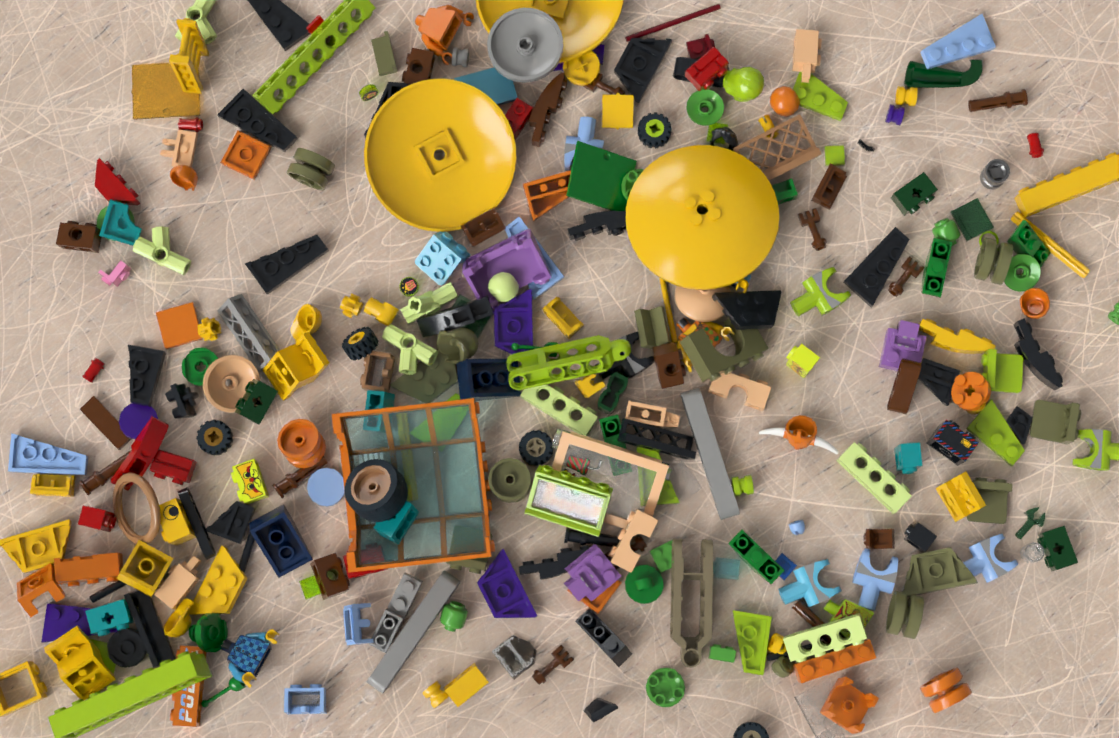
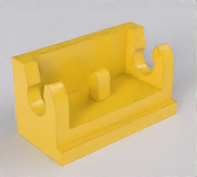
M555 297L543 307L544 314L568 340L584 326L559 297Z
M595 374L587 375L583 379L574 382L584 398H589L606 386L603 381L594 383L591 380L596 377Z
M33 475L30 494L74 497L75 476Z
M473 663L444 686V691L456 706L459 707L488 684L489 681L477 665Z

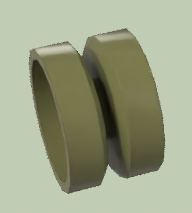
M297 148L293 157L297 163H291L286 173L306 186L317 190H325L328 184L325 176L332 175L335 164L313 151Z
M985 238L977 256L974 278L984 281L990 275L991 283L1002 285L1010 267L1013 245L1002 242L997 248L996 240Z
M514 458L502 459L495 463L488 477L489 487L495 497L507 503L518 502L525 498L532 485L531 474L527 466ZM509 477L514 480L512 483H507L506 479Z
M894 591L887 613L886 633L898 635L902 630L904 637L915 639L922 621L924 598L911 595L907 599L906 593Z

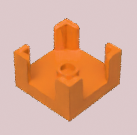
M52 563L17 582V600L30 618L38 614V610L32 602L33 599L48 591L56 602L65 598V593L59 586V584L62 585L64 583L55 581V568Z
M842 677L837 679L820 713L851 734L860 733L865 726L861 722L868 708L874 707L879 698L872 693L864 694L850 685L854 683L853 680L848 677Z

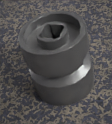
M1001 159L990 161L981 171L980 181L982 185L990 190L1000 188L1009 177L1010 168L1008 164Z

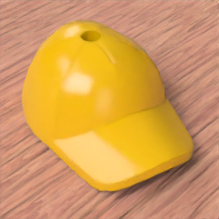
M305 304L299 309L290 328L291 335L296 342L304 333L309 332L313 334L318 331L322 323L321 311L310 304Z
M183 599L176 610L169 616L164 625L165 635L180 637L188 631L192 624V619L188 614L194 604L192 600Z

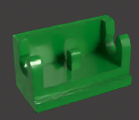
M792 178L772 185L778 205L796 200L798 193Z

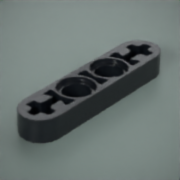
M186 487L179 490V498L202 553L208 560L216 556L208 532L205 531L206 527L189 488Z

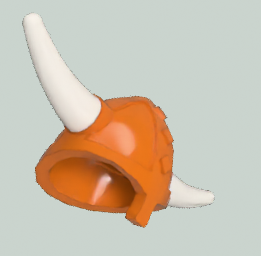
M799 415L793 417L786 424V428H768L759 431L760 435L771 434L786 438L796 450L806 448L809 445H815L828 449L835 454L839 453L830 443L816 436V423L807 416Z

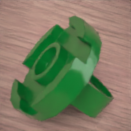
M649 565L635 567L632 573L629 572L625 580V590L628 596L640 604H649L657 600L664 587L660 572Z
M206 613L200 617L197 624L189 628V637L193 642H196L202 651L218 652L221 650L223 641L228 637L226 621L222 620L218 613Z

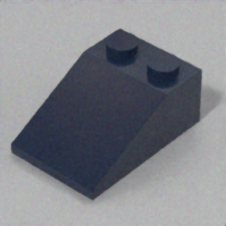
M466 359L463 362L457 363L460 400L475 398V401L520 397L521 390H515L509 385L508 376L510 371L507 369V359ZM518 361L512 362L511 366L518 367ZM520 376L515 377L513 381L520 383Z
M284 504L250 522L249 531L278 578L313 560L294 520Z

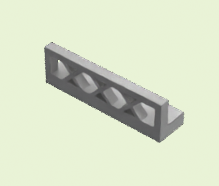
M242 294L228 298L217 311L258 372L263 371L262 369L280 349ZM227 308L230 309L232 317H229L225 311ZM237 323L241 325L242 333L237 329ZM248 339L252 342V348L248 345ZM258 354L264 359L262 364L258 360Z

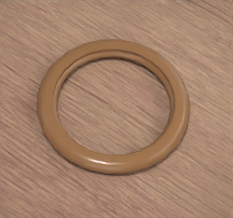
M126 473L117 480L113 490L112 502L116 521L123 534L130 541L137 544L138 540L149 544L156 538L160 528L161 514L158 499L147 480L138 474ZM133 482L137 484L148 500L151 511V525L146 535L141 536L135 533L125 518L122 507V493L127 483Z

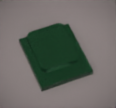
M978 198L950 212L966 242L994 228Z

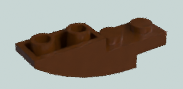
M561 72L546 86L536 101L529 119V125L535 127L532 146L540 147V143L545 141L547 131H544L545 124L549 125L551 113L556 114L557 108L561 109L563 98L560 96L561 92L566 90L568 81L565 80V73Z

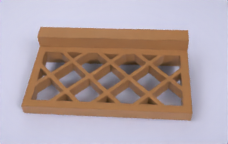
M800 114L733 148V151L740 154L739 149L743 147L752 149L749 160L760 166V170L769 181L822 154L819 147H816ZM798 120L801 126L799 134L789 131L791 123ZM776 130L785 132L782 142L772 139ZM788 133L797 136L795 146L785 143ZM761 138L768 140L766 151L756 148L757 141ZM800 138L808 140L811 147L806 150L798 148ZM771 142L781 145L778 155L768 152ZM784 146L794 149L790 158L781 156ZM755 150L765 153L762 163L752 160ZM767 154L777 157L776 163L772 167L764 164Z

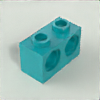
M920 442L900 444L894 448L896 472L902 471V474H913L918 468L923 466Z

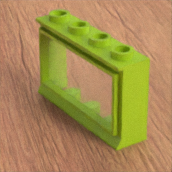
M539 465L535 472L524 514L599 537L614 488L609 487L606 483L592 482L587 477L573 476L567 471L553 470L548 465Z

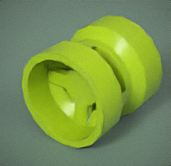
M746 475L741 479L739 477L731 478L734 496H740L742 493L747 495L754 494L751 475Z

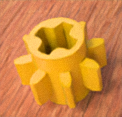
M352 293L350 297L344 296L340 305L343 315L352 318L353 314L356 316L360 314L363 303L360 302L361 298Z
M207 317L202 319V323L197 325L200 337L204 338V341L218 339L217 335L222 333L220 323L215 318L209 319Z

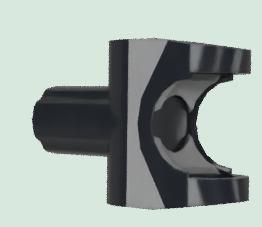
M634 332L619 339L627 340L632 347L635 341L639 339V334ZM631 352L627 358L615 361L609 370L598 374L604 380L615 372L621 371L623 376L630 379L655 362L654 356L641 359L635 357Z

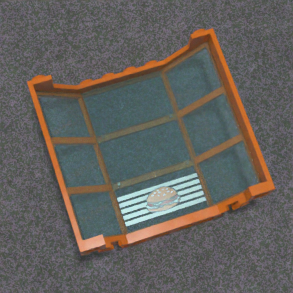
M475 398L332 414L333 432L343 444L339 445L344 489L349 474L358 465L371 459L385 460L402 474L408 487L406 501L413 504L419 511L416 519L398 545L382 537L374 529L376 522L368 521L359 516L346 500L349 539L353 538V542H350L349 551L346 553L348 573L491 557L492 552H495L494 540H491L489 511H492L491 499H487V491H490L489 481L485 480V472H488L487 460L483 461V453H486L485 441H481L477 414H480L479 402H475Z

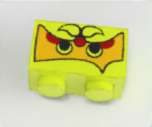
M801 343L799 347L794 346L786 357L788 359L786 365L804 379L820 357Z
M252 459L232 466L233 472H231L233 482L238 484L239 490L237 494L240 501L248 505L269 497L257 460Z

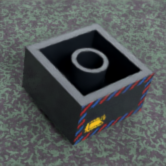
M945 420L939 424L926 444L959 466L966 462L979 442L975 440L976 437L973 434L960 430V426L956 422Z

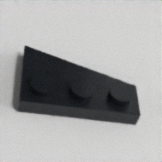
M128 345L130 359V402L151 407L166 353L162 350Z

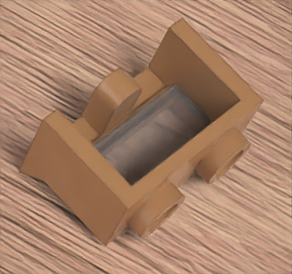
M372 351L370 355L368 354L364 358L365 372L360 378L362 389L365 391L373 390L389 393L395 357L392 354Z

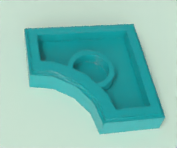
M110 199L99 236L133 246L140 237L142 228L136 226L130 220L128 213L129 205Z

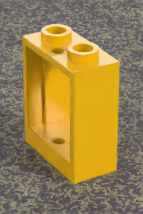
M26 661L0 673V681L27 669L37 693L36 696L9 708L0 687V717H5L47 698V687L43 681L41 682L39 667L33 661Z

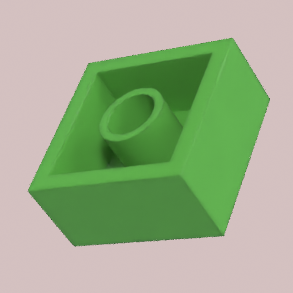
M672 540L649 551L660 573L671 568V562L674 563L671 557Z
M713 644V646H710L708 659L734 663L736 650H733L734 647L725 646V648H721V645Z

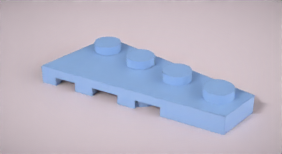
M981 14L926 47L920 53L926 68L930 69L994 50L996 46L984 16Z
M519 216L506 226L505 231L509 238L529 228ZM537 239L536 241L552 278L543 285L535 284L534 282L527 284L529 289H532L534 300L564 278V275Z
M11 433L8 472L87 475V455Z

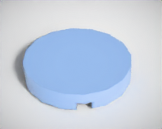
M331 468L318 469L308 480V495L313 502L320 506L329 507L336 505L345 495L343 476Z

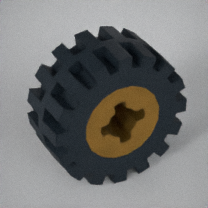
M219 420L206 421L204 425L200 426V430L197 431L198 436H196V439L198 440V446L204 452L211 455H221L223 452H227V449L231 447V442H233L231 429Z

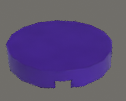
M129 404L122 410L119 417L121 431L128 438L136 439L152 416L158 419L156 411L152 406Z

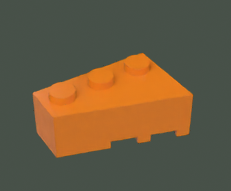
M571 170L523 183L524 193L533 222L569 198L566 194Z
M122 553L95 554L85 557L74 556L69 559L54 558L55 581L68 584V587L80 586V582L86 581L87 584H98L99 580L106 579V582L118 581L116 578L123 568Z

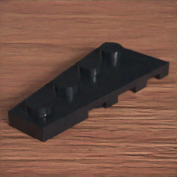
M244 89L217 114L219 118L283 152H286L298 139Z
M895 227L843 283L872 308L910 239Z

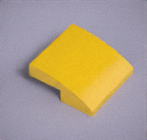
M966 471L935 488L955 522L986 506Z

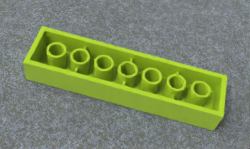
M189 651L177 655L178 658L173 661L169 659L159 663L160 667L154 669L151 667L142 671V675L138 677L136 675L124 679L125 682L120 685L116 683L108 686L107 691L102 693L98 691L90 694V698L85 701L80 699L71 703L72 706L67 709L62 707L55 710V714L48 717L54 737L76 738L212 677L205 655L197 654L196 652L189 653Z

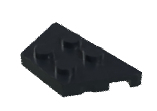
M631 38L614 69V73L628 92L634 95L637 103H640L668 51L672 39L655 40V38H647L643 40L641 38Z
M781 290L747 291L746 293L719 292L712 295V299L718 301L724 308L722 312L731 320L736 330L769 329L775 324Z

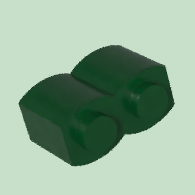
M617 372L611 375L607 383V389L601 393L598 399L599 410L608 415H611L616 410L619 398L627 389V377Z

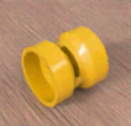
M898 86L895 98L896 105H903L905 102L909 106H916L917 88L911 87L906 90L904 87Z
M438 681L422 693L425 698H430L434 709L449 697L445 691L440 690L441 685Z

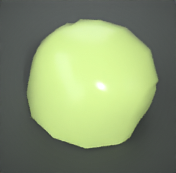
M500 272L489 280L488 290L498 302H506L516 296L519 284L510 273Z

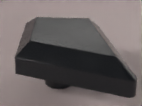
M1016 406L1006 422L1020 443L1024 445L1033 417Z
M596 698L583 711L594 723L618 709V706L612 702Z

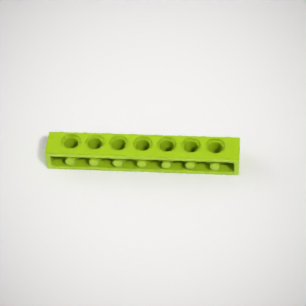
M344 0L252 96L271 114L279 112L283 104L296 94V90L300 86L305 85L309 77L321 68V64L326 59L331 58L339 46L345 44L347 37L351 33L356 32L364 20L371 17L375 6L369 0ZM354 9H356V14L354 17H352L351 13ZM343 22V28L339 31V25ZM330 36V42L326 44V38ZM318 49L317 55L313 57L314 50ZM305 62L304 69L300 70V65ZM292 75V81L287 84L288 77ZM279 89L278 96L274 97V92Z

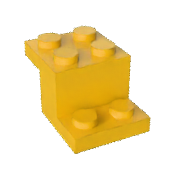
M307 332L295 344L277 351L262 370L284 401L296 389L314 382L330 362L317 345L315 339Z
M78 625L44 647L45 653L56 663L60 679L79 699L86 700L90 694L98 692L116 680L114 674L103 663L98 647Z

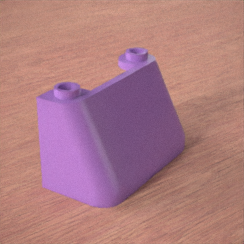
M531 229L515 234L470 256L463 262L462 273L476 298L479 299L488 295L492 309L499 305L498 301L488 290L489 280L494 275L500 272L510 273L518 282L519 288L532 282L543 285L552 278Z

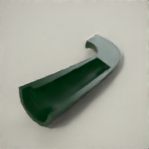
M969 60L971 66L966 72L940 67L927 69L925 64L910 61L905 73L904 86L914 88L968 86L975 83L981 76L982 60Z

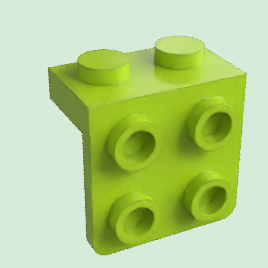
M988 349L982 354L981 364L983 366V373L981 375L989 382L991 391L1020 393L1022 391L1023 357L1021 355L997 353V349Z

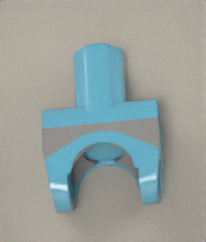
M829 560L814 562L794 570L797 581L778 589L783 603L787 605L805 598L808 607H811L841 592L840 586L833 589L824 588L818 582V573L824 566L830 564Z

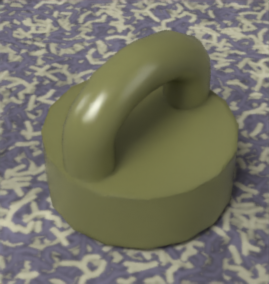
M784 656L779 657L771 666L773 672L782 678L789 676L794 670L792 662Z

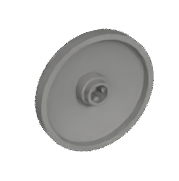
M518 8L505 13L494 23L488 35L487 49L491 63L501 75L512 81L528 83L546 77L557 67L563 53V37L555 20L545 12L534 8Z

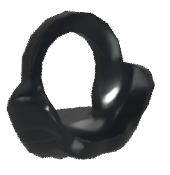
M719 127L712 130L711 146H714V141L721 136L729 144L727 149L733 151V148L739 145L736 134L730 128Z

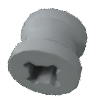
M454 47L452 66L462 65L467 67L469 49L459 50Z

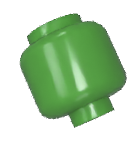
M945 218L934 224L935 227L932 229V233L935 238L950 241L952 246L957 244L956 240L960 237V232L955 221Z
M450 601V603L444 605L440 622L445 625L444 628L446 630L455 632L456 629L464 627L468 615L465 605L457 601Z

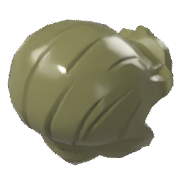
M459 327L451 332L440 331L437 336L439 352L449 357L445 359L446 363L456 364L473 357L477 352L479 344L477 336L468 328Z

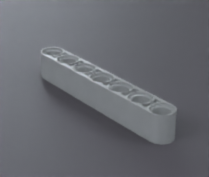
M699 388L680 393L719 517L723 520L739 515V508Z
M445 570L442 572L367 680L369 685L382 694L386 691L461 581Z

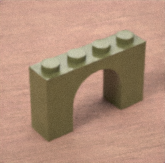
M729 318L723 322L725 327H730L735 333L734 335L729 333L735 344L734 356H725L719 353L712 345L703 328L689 334L680 343L702 382L709 379L713 382L720 378L722 373L727 375L736 370V366L742 368L750 363L749 360L753 359L755 362L764 357L763 353L769 348L759 330H736Z

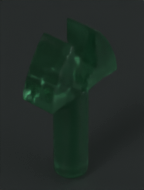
M1039 507L1024 512L1027 515V521L1015 533L1018 539H1022L1033 525L1043 526L1045 512L1042 513L1039 519L1033 520L1034 513Z

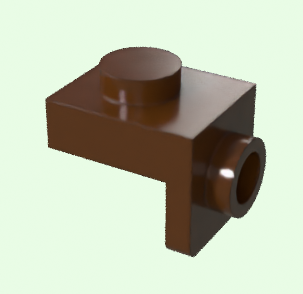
M866 529V533L863 536L866 548L895 549L894 529Z

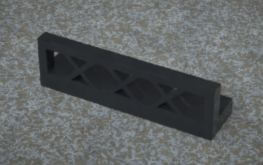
M622 419L618 442L686 460H692L696 457V451L691 450L694 437L633 420ZM627 424L633 425L636 431L635 434L626 433ZM647 429L650 430L653 438H644L642 432ZM666 434L671 442L668 444L662 443L659 437ZM680 439L687 440L686 448L678 447L676 442Z
M140 591L125 594V600L153 668L160 667L159 663L165 660H175V654L167 635L164 633L163 625L152 598Z

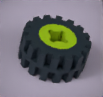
M654 112V114L648 113L647 116H643L638 125L640 142H643V145H647L648 148L655 147L656 149L659 146H664L671 136V123L668 121V118L664 117L661 113L660 115L657 114V112Z

